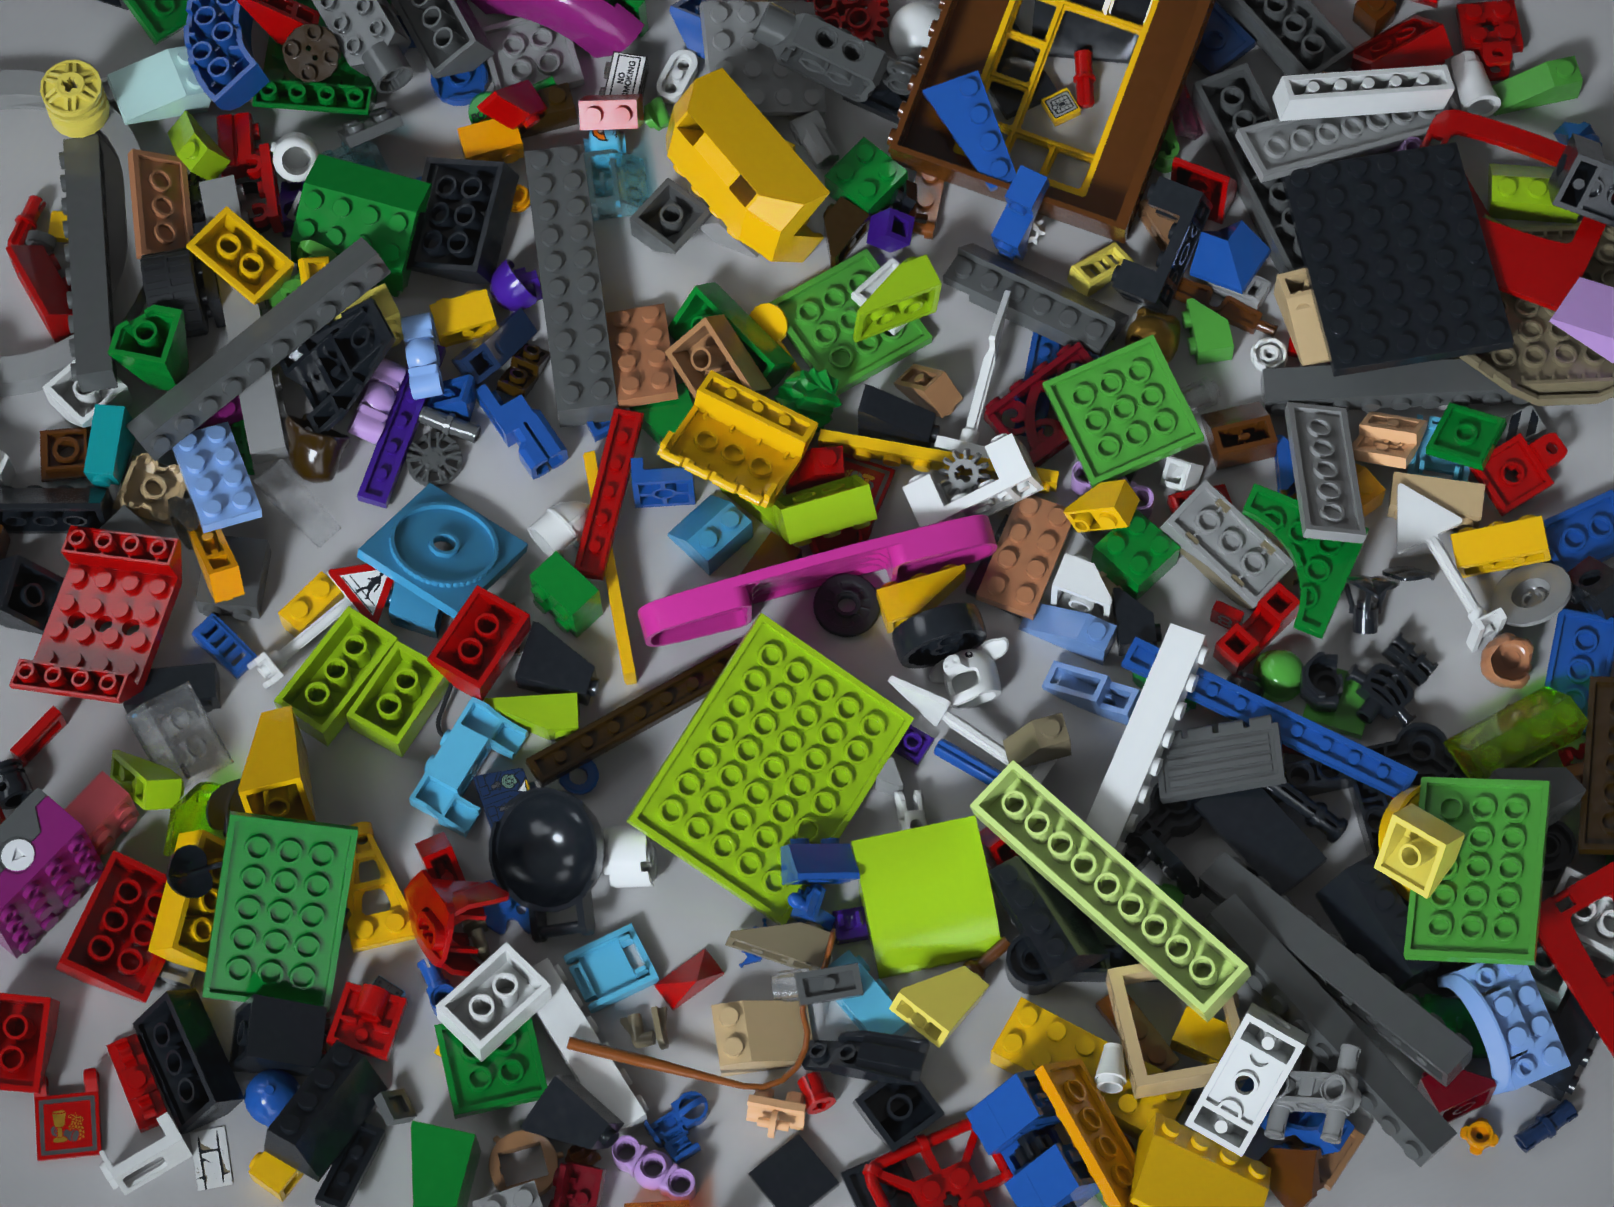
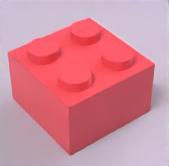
M103 771L64 809L83 825L99 856L107 854L114 847L115 840L123 832H128L134 827L137 817L140 815L130 794Z

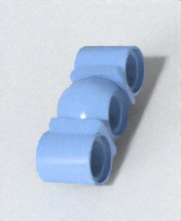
M427 312L401 317L402 333L406 344L405 354L409 368V383L413 399L419 400L444 395L442 372L439 368L440 357L436 344V328L432 313Z

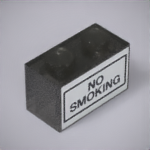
M613 51L611 62H606L604 79H607L606 86L600 88L599 95L642 94L643 98L649 74L648 56Z

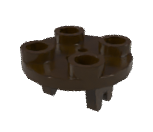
M304 24L294 29L282 47L284 60L289 71L304 82H320L331 77L338 69L341 60V46L336 35L327 27L319 24Z

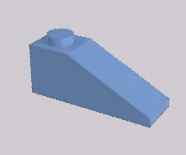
M1040 603L1034 620L1023 617L1019 630L1103 665L1115 642L1117 625L1089 613Z

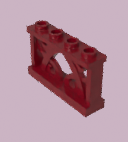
M1080 341L1073 346L1070 343L1064 346L1056 354L1058 356L1050 363L1047 361L1041 363L1034 369L1033 376L1026 381L1024 379L1018 380L1009 388L1010 393L1002 399L999 396L994 398L985 406L984 420L997 435L1013 433L1015 436L1026 433L1031 449L1029 456L1034 467H1040L1070 444L1061 423L1050 418L1035 421V409L1040 393L1045 392L1043 382L1055 374L1059 376L1065 373L1064 369L1070 363L1084 365L1093 361V358L1084 349ZM1028 395L1026 405L1020 402L1022 398ZM1009 409L1017 410L1018 415L1015 418H1010V420L1015 423L1024 421L1025 426L1016 429L1006 427L1002 422L1003 413ZM1051 426L1054 432L1051 436L1047 437L1043 434L1044 428L1038 432L1036 428Z

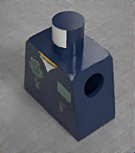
M523 768L473 777L491 830L494 821H500L508 807L505 804L523 791L541 788L537 780L528 783Z

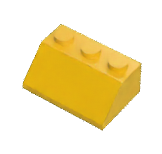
M227 206L186 245L188 250L254 305L270 299L282 287L284 282L291 279L294 262Z

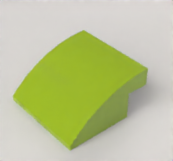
M975 815L851 841L852 852L860 874V879H858L860 899L864 909L879 979L977 959L1001 939L990 878Z

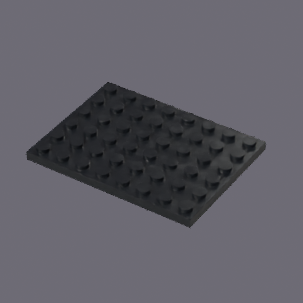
M1456 142L1320 163L1304 170H1294L1291 175L1281 177L1334 377L1513 348L1514 339Z

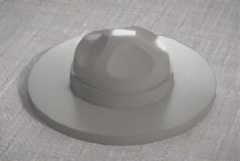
M1540 562L1519 567L1508 573L1496 585L1491 595V608L1494 611L1501 607L1507 616L1505 624L1510 626L1528 627L1543 623L1557 615L1568 603L1572 594L1571 579L1562 567L1552 563Z

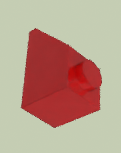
M529 79L494 91L477 106L480 112L512 130L522 126L526 129L531 128L541 120L539 115L548 109Z
M843 446L819 447L806 451L800 466L786 485V494L846 477Z
M444 831L415 843L423 866L432 878L466 881Z

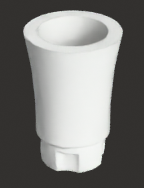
M1463 51L1451 59L1452 76L1457 87L1461 111L1483 117H1488L1495 113L1501 106V100L1493 89L1478 55L1474 51Z

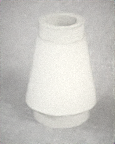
M1110 1042L1104 1044L1094 1080L1097 1083V1089L1104 1093H1119L1127 1083L1123 1046L1118 1043Z

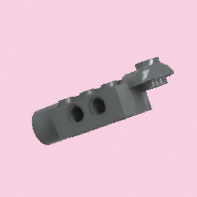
M312 0L327 28L336 35L341 46V52L349 66L361 74L369 76L378 92L383 94L395 92L412 79L413 69L404 56L411 44V40L387 0Z
M772 2L768 4L752 38L772 48L779 65L855 102L867 101L881 80L893 92L900 95H909L910 91L907 88L913 73L918 74L920 67L918 61L908 56H899L896 60L888 57L886 52L879 49L875 43L863 41L853 36L850 31L844 28H836L826 23L820 16L808 13L794 14Z

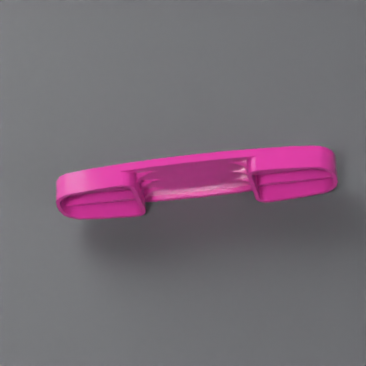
M971 515L810 555L660 598L639 608L638 618L646 645L650 647L666 646L748 625L752 621L753 604L818 588L827 579L839 574L862 576L885 569L887 570L890 582L896 581L900 583L910 580L912 576L919 573H927L928 575L938 572L947 565L954 564L959 566L978 562L994 554L998 546L988 515Z

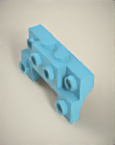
M472 696L452 730H446L440 741L441 748L436 756L431 755L424 767L425 773L409 798L410 805L438 819L440 825L466 838L481 813L480 807L462 798L473 777L476 776L491 749L514 760L529 735L528 730L511 722L489 704Z

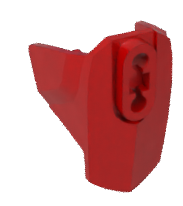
M421 870L404 889L412 932L425 956L434 966L443 968L451 975L468 977L480 966L469 954H477L478 948L470 946L467 933L454 932V926L465 920L486 921L487 916L483 906L509 900L510 894L491 882L434 879L427 870Z

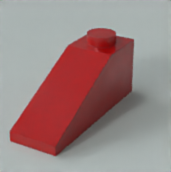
M237 0L274 41L281 45L286 42L287 37L294 29L304 24H318L320 18L318 11L294 0Z

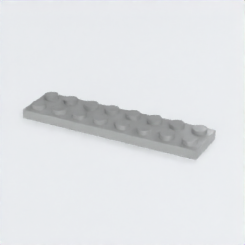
M1451 96L1443 110L1280 121L1277 118L1239 128L1235 137L1259 181L1262 183L1291 175L1297 169L1304 170L1320 163L1352 159L1395 148L1412 136L1424 140L1427 130L1437 114L1445 110L1459 109Z

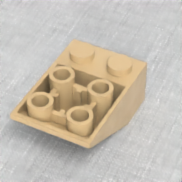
M1305 268L1277 274L1273 294L1301 366L1306 367L1329 362Z

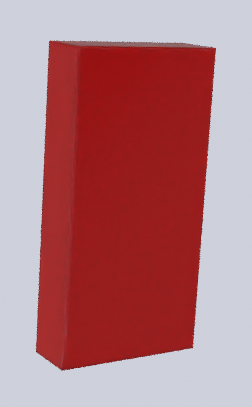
M52 706L10 749L14 759L22 761L23 767L66 725L62 713L56 707Z

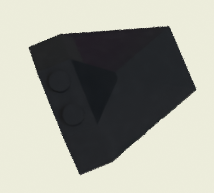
M369 298L341 313L342 318L332 323H327L279 362L286 377L302 386L314 410L306 417L315 433L326 434L345 417L396 341L373 298Z

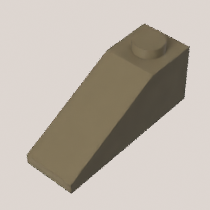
M798 922L731 931L725 945L806 972L820 968L830 932L814 922H806V924Z

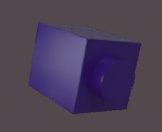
M888 208L872 215L866 243L890 253L909 246L915 217L893 208Z

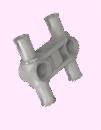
M1341 1044L1336 1071L1327 1073L1299 1071L1303 1051L1305 1050L1304 1047L1270 1107L1264 1135L1270 1139L1284 1140L1288 1116L1293 1111L1326 1113L1320 1139L1327 1143L1340 1144L1345 1118L1355 1111L1361 1103L1362 1095L1357 1088L1359 1081L1355 1073L1362 1049L1351 1044Z

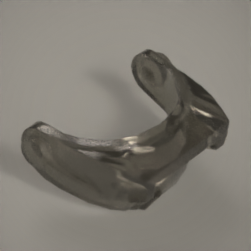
M174 496L168 499L169 520L184 546L188 550H194L187 530L194 531L199 526L194 504L191 498L181 499Z

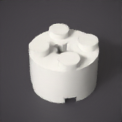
M630 824L605 827L604 839L605 845L608 846V856L605 857L603 871L604 875H609L610 886L615 888L654 886L653 881H656L657 848H653L649 837Z

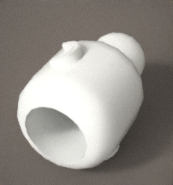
M300 132L285 134L277 142L272 141L270 151L273 153L272 161L275 170L282 178L287 180L288 184L305 181L319 155V150L314 140Z

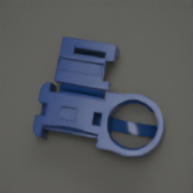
M696 1091L682 1094L679 1099L671 1103L672 1111L651 1124L647 1120L644 1122L645 1130L651 1135L655 1145L658 1148L664 1147L673 1162L678 1165L701 1151L699 1143L695 1142L692 1144L687 1137L690 1135V1129L702 1124L707 1119L709 1111L706 1098ZM695 1099L680 1110L685 1101ZM704 1104L705 1109L700 1117L695 1119L684 1117L686 1113L696 1106Z

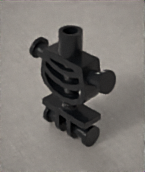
M1401 631L1381 653L1395 667L1379 663L1364 673L1358 669V665L1355 663L1345 677L1346 680L1350 681L1352 679L1359 684L1356 694L1365 702L1357 710L1356 715L1366 724H1371L1379 713L1387 720L1396 715L1403 723L1401 725L1402 728L1411 723L1417 716L1415 714L1412 716L1405 706L1413 699L1414 691L1405 675L1419 687L1427 681L1439 665L1437 662L1433 664L1426 658L1427 653L1424 650L1419 654L1413 650L1416 643L1413 641L1409 643L1402 637L1403 633ZM1408 655L1414 659L1412 662L1407 659Z

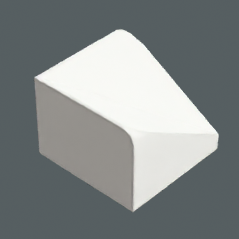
M1168 456L1160 485L1181 492L1197 489L1204 466L1182 458Z

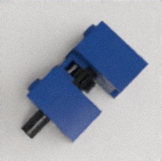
M1035 1070L1015 1073L965 1113L971 1123V1127L975 1134L978 1135L988 1155L1002 1154L1013 1174V1177L1004 1184L1017 1207H1080L1099 1193L1100 1189L1095 1180L1089 1175L1087 1166L1073 1144L1063 1145L1054 1126L1061 1121L1056 1116L1055 1109L1047 1094L1041 1089L1040 1082L1034 1073Z

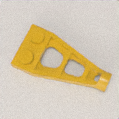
M358 822L350 825L358 827L347 899V908L350 909L352 914L347 926L353 953L415 939L406 901L374 839L372 823ZM367 841L365 844H358L359 842ZM374 860L380 872V879L360 882L359 864ZM382 889L390 901V909L365 915L362 912L363 895L368 891Z

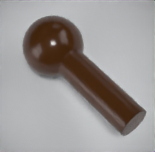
M1004 936L978 960H968L962 966H966L983 980L986 969L1007 951L1011 942Z

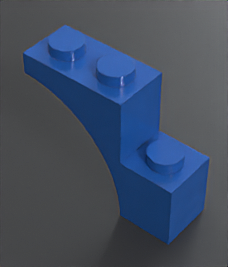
M1020 165L1004 196L1007 205L991 234L994 245L999 250L998 254L1010 261H1014L1015 258L1023 261L1028 251V239L1034 219L1050 185L1048 177L1023 165Z
M1249 1077L1248 1079L1241 1080L1237 1087L1243 1092H1249L1254 1089V1081ZM1270 1108L1260 1124V1127L1266 1130ZM1293 1111V1113H1289L1284 1135L1285 1137L1296 1135L1309 1148L1312 1146L1321 1148L1322 1155L1339 1152L1355 1126L1345 1118L1341 1143L1331 1144L1320 1139L1326 1113Z

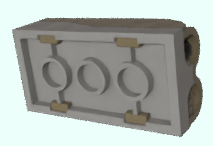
M1204 480L1159 528L1181 547L1180 553L1233 602L1246 609H1254L1258 601L1294 566L1293 561L1207 480Z

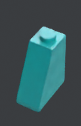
M95 404L83 471L88 480L95 486L106 488L110 487V484H121L136 440L125 426L133 420L125 406Z

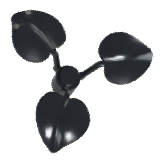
M1397 566L1382 570V575L1384 576L1369 577L1356 575L1347 577V582L1366 592V598L1357 600V605H1355L1349 584L1347 583L1344 588L1349 604V613L1353 614V632L1358 634L1377 633L1378 614L1382 612V605L1387 591L1399 586L1400 581H1416L1425 578L1434 580L1435 573L1414 567ZM1298 578L1293 581V586L1299 583ZM1371 596L1378 599L1377 604L1376 601L1371 600Z
M241 779L221 785L212 793L207 801L206 818L208 824L214 830H223L225 838L230 811L245 813L238 793ZM195 845L182 846L171 856L166 873L167 882L171 889L182 897H202L213 887V878L209 871L221 868L222 861L207 865V856L201 848Z

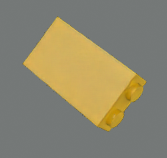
M290 705L262 712L238 787V793L245 813L316 821L307 749L293 707Z

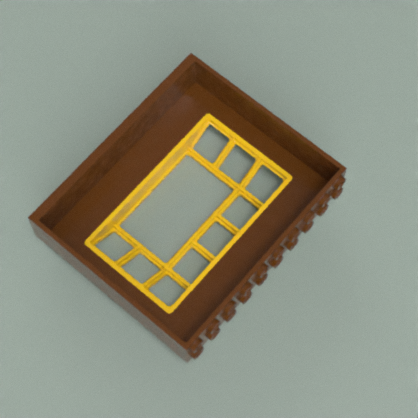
M940 0L938 7L941 10L939 19L932 21L928 36L931 37L928 48L923 46L918 58V63L920 64L918 74H912L907 90L910 91L908 101H902L897 114V118H900L897 129L892 128L888 136L887 145H889L888 152L891 153V158L905 168L1006 202L1004 196L1011 184L976 172L964 151L958 146L946 125L943 124L935 109L922 93L924 89L978 70L987 94L992 82L1024 92L1013 124L1008 125L997 121L1001 133L1008 135L1005 144L1009 155L1017 139L1049 149L1039 172L1048 177L1059 153L1091 164L1080 188L1048 178L1050 185L1037 214L1125 244L1136 217L1139 202L1143 198L1216 0H1151L1143 25L1111 15L1115 0H1105L1101 11L1070 0H1038L1056 7L1045 39H1039L1012 29L1023 0ZM1065 11L1082 15L1139 36L1094 154L1021 129ZM1009 39L1040 49L1028 82L996 72ZM985 182L998 186V189L990 192Z

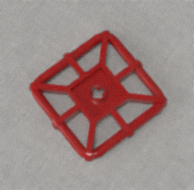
M968 1118L926 1136L925 1134H920L915 1137V1141L901 1146L895 1152L890 1151L878 1156L869 1164H865L862 1171L867 1188L877 1207H891L879 1182L910 1193L917 1207H952L951 1205L945 1206L943 1203L949 1194L953 1197H958V1207H991L985 1193L1006 1183L1013 1177V1174L1002 1154H993L992 1157L1001 1174L981 1183L978 1182L969 1164L978 1135L973 1131ZM971 1130L962 1160L941 1170L931 1147ZM920 1152L931 1174L913 1182L882 1169Z

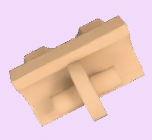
M772 1088L756 1090L754 1095L749 1094L746 1121L757 1122V1126L768 1128L769 1138H775L777 1130L788 1132L790 1128L803 1131L806 1116V1104H804L803 1093L796 1091L787 1092L785 1100L774 1099V1089Z

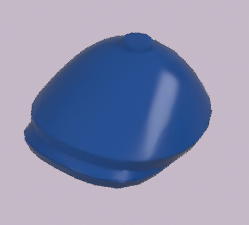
M278 1069L262 1071L253 1077L245 1090L244 1102L246 1108L256 1121L269 1127L300 1088V1085L286 1071Z

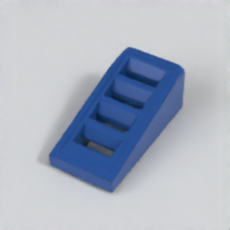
M211 613L192 632L194 641L237 680L249 669L246 665L257 657L214 613ZM225 636L226 639L215 648L214 645ZM234 644L236 647L224 657L223 654ZM243 652L245 656L233 666L231 662Z

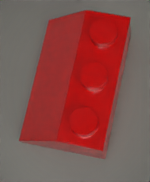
M1415 14L1355 47L1351 68L1353 71L1443 65L1445 60L1453 56L1454 53L1444 25Z
M10 245L5 249L17 277L55 344L73 335L74 333H70L68 325V315H73V311L68 307L66 294L67 291H71V285L68 286L66 276L61 278L58 271L62 268L54 253L48 255L42 245Z
M477 585L427 658V661L455 688L483 701L530 631V614Z

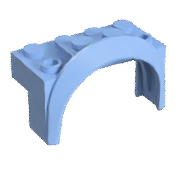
M1470 963L1437 977L1438 987L1451 989L1461 999L1480 1033L1490 1063L1491 1079L1497 1085L1493 1095L1517 1090L1571 1066L1528 965ZM1493 988L1497 990L1485 996L1481 994ZM1522 1052L1523 1055L1510 1060V1057Z

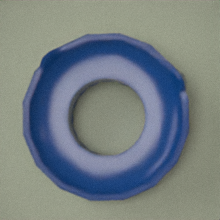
M592 760L577 768L586 772L587 781L580 785L574 784L570 780V773L558 779L559 784L567 792L574 795H584L591 792L599 780L598 768Z

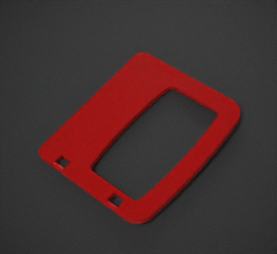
M1452 109L1445 110L1436 115L1419 147L1429 146L1432 138L1441 141V144L1449 143L1452 137L1459 135L1493 144L1556 167L1566 145L1500 121ZM1478 216L1499 290L1553 311L1559 308L1578 278H1583L1607 224L1584 216L1573 240L1569 243H1561L1525 233Z

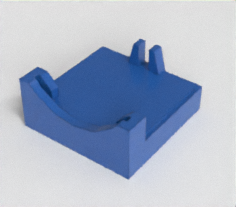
M643 457L631 458V478L635 508L696 505L694 474L684 470V467L644 469Z

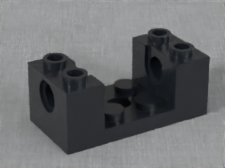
M1573 133L1547 183L1551 203L1554 206L1614 227V201L1611 200L1614 194V162L1604 158L1599 142Z
M1159 176L1157 183L1153 182L1148 190V204L1156 209L1155 213L1159 217L1174 223L1168 233V239L1170 240L1165 251L1162 250L1157 258L1156 267L1158 269L1154 271L1123 259L1121 266H1116L1111 281L1114 282L1112 287L1123 298L1167 314L1200 238L1201 231H1203L1213 208V204L1203 192Z

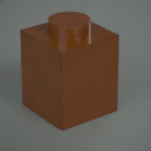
M1358 0L1355 3L1352 21L1373 38L1394 21L1397 4L1393 0Z

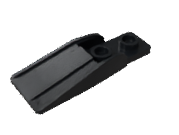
M847 1031L838 1036V1041L810 1040L809 1049L802 1062V1066L805 1070L831 1072V1074L869 1081L917 1085L930 1043L926 1039L886 1033Z

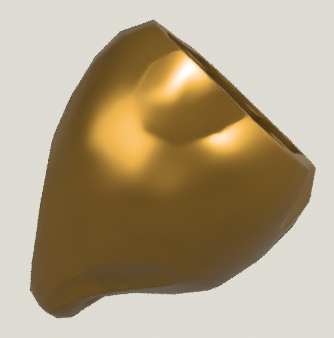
M1142 306L1137 310L1136 313L1138 315L1128 328L1125 346L1154 335L1167 363H1169L1178 350L1181 330L1180 321L1174 315L1154 312Z

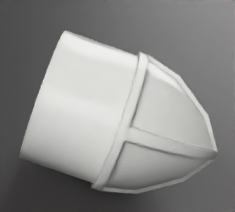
M580 501L560 502L548 508L544 515L528 527L530 536L544 554L550 557L557 551L564 557L563 550L569 544L579 547L589 504Z

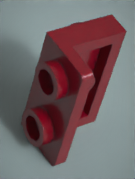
M572 1161L561 1163L554 1173L553 1186L556 1187L554 1199L550 1201L548 1207H600L607 1169Z

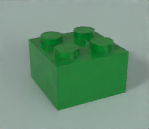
M863 137L824 176L825 187L830 191L829 196L835 201H838L842 196L869 213L871 218L872 215L884 211L890 206L894 191L901 189L905 181L908 180V171Z
M1136 509L1129 527L1112 529L1094 546L1091 562L1095 564L1100 572L1106 573V577L1116 586H1121L1123 591L1135 600H1138L1177 564L1181 547Z
M557 551L529 575L532 585L531 592L534 595L533 603L542 613L546 614L549 612L555 618L556 625L564 633L571 632L578 638L603 615L599 590Z

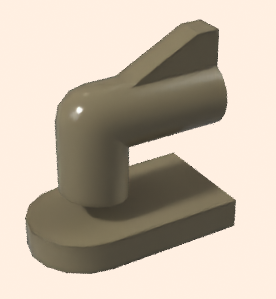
M463 921L461 924L464 933L471 937L473 946L478 948L476 956L485 962L490 956V949L484 933L488 931L486 921Z
M657 1006L651 1007L655 1032L654 1030L644 1032L640 1013L620 1018V1023L631 1035L632 1044L635 1048L655 1045L656 1038L661 1050L669 1048L666 1030V1006L662 1008Z

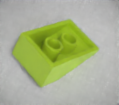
M927 254L918 258L913 256L905 259L857 310L853 334L855 343L937 311L942 283Z

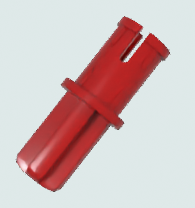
M1086 49L1075 51L1074 54L1076 75L1073 77V82L1076 83L1077 104L1082 109L1094 106L1093 83L1096 81L1092 66L1093 52Z
M35 195L29 196L23 211L15 218L16 225L8 238V246L25 245L28 231L37 229L36 223L47 205L42 198Z

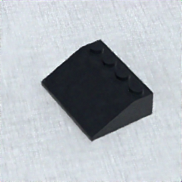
M427 157L421 181L432 183L426 212L419 213L406 269L463 283L491 285L492 275L497 268L519 175L505 162Z

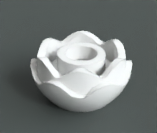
M1263 338L1251 348V361L1261 372L1265 368H1283L1287 363V348L1284 343L1276 338Z

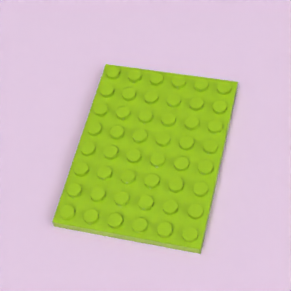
M760 613L626 822L776 924H786L793 909L788 903V896L791 893H798V889L805 891L806 887L810 885H782L780 847L790 844V839L808 838L809 844H821V839L840 838L914 718L776 622Z

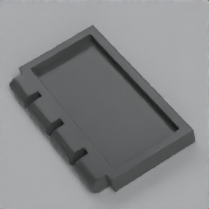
M1269 714L1249 718L1250 727L1246 728L1244 720L1240 719L1218 723L1219 732L1214 733L1212 724L1188 728V738H1183L1182 730L1175 731L1170 748H1164L1160 757L1163 759V764L1158 774V785L1162 804L1287 783L1278 722L1273 723L1272 716Z

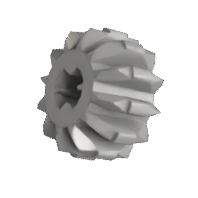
M969 448L964 449L963 459H961L957 450H953L952 455L956 461L952 462L944 457L942 461L950 466L949 470L939 469L938 471L939 474L948 475L949 477L940 482L941 486L953 484L947 492L949 496L954 495L958 488L960 489L959 494L966 493V490L971 493L975 491L973 487H978L981 484L979 482L980 478L985 480L991 478L990 474H981L980 470L989 467L988 462L976 464L981 459L982 454L977 452L972 460H969ZM961 466H964L967 470H972L973 475H969L970 481L965 482L963 479H957L956 474L961 473L958 471Z

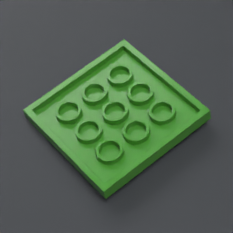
M867 248L769 302L779 306L784 311L788 320L786 336L809 368L815 367L818 372L827 369L832 377L839 380L837 396L932 343L933 337L920 319L909 322L895 335L885 331L855 343L853 334L857 310L860 306L851 299V293L880 268V265Z
M1150 335L1042 383L1046 395L1092 488L1100 482L1114 481L1204 441V435L1154 335Z

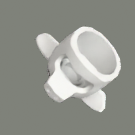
M1006 637L990 639L983 642L978 649H966L949 655L945 660H941L932 668L929 679L933 683H945L949 700L955 709H969L987 703L1001 695V684L995 660L1002 657L1008 651L1009 641Z

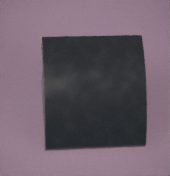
M1035 0L1032 26L1033 37L1045 39L1056 10L1055 6ZM1070 0L1098 11L1103 9L1105 0ZM1115 0L1111 15L1143 25L1151 0ZM1065 11L1048 56L1075 59V51L1086 49L1093 52V61L1129 64L1139 36L1082 15ZM1031 46L1034 54L1039 55L1040 49Z

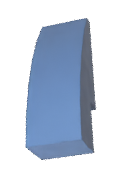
M1055 660L1042 684L1043 690L1058 698L1124 725L1128 724L1141 693L1137 688L1112 682L1108 675Z

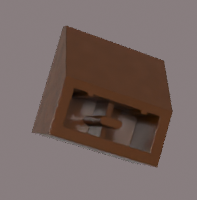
M1259 401L1201 414V421L1216 470L1275 457L1278 440L1270 415Z

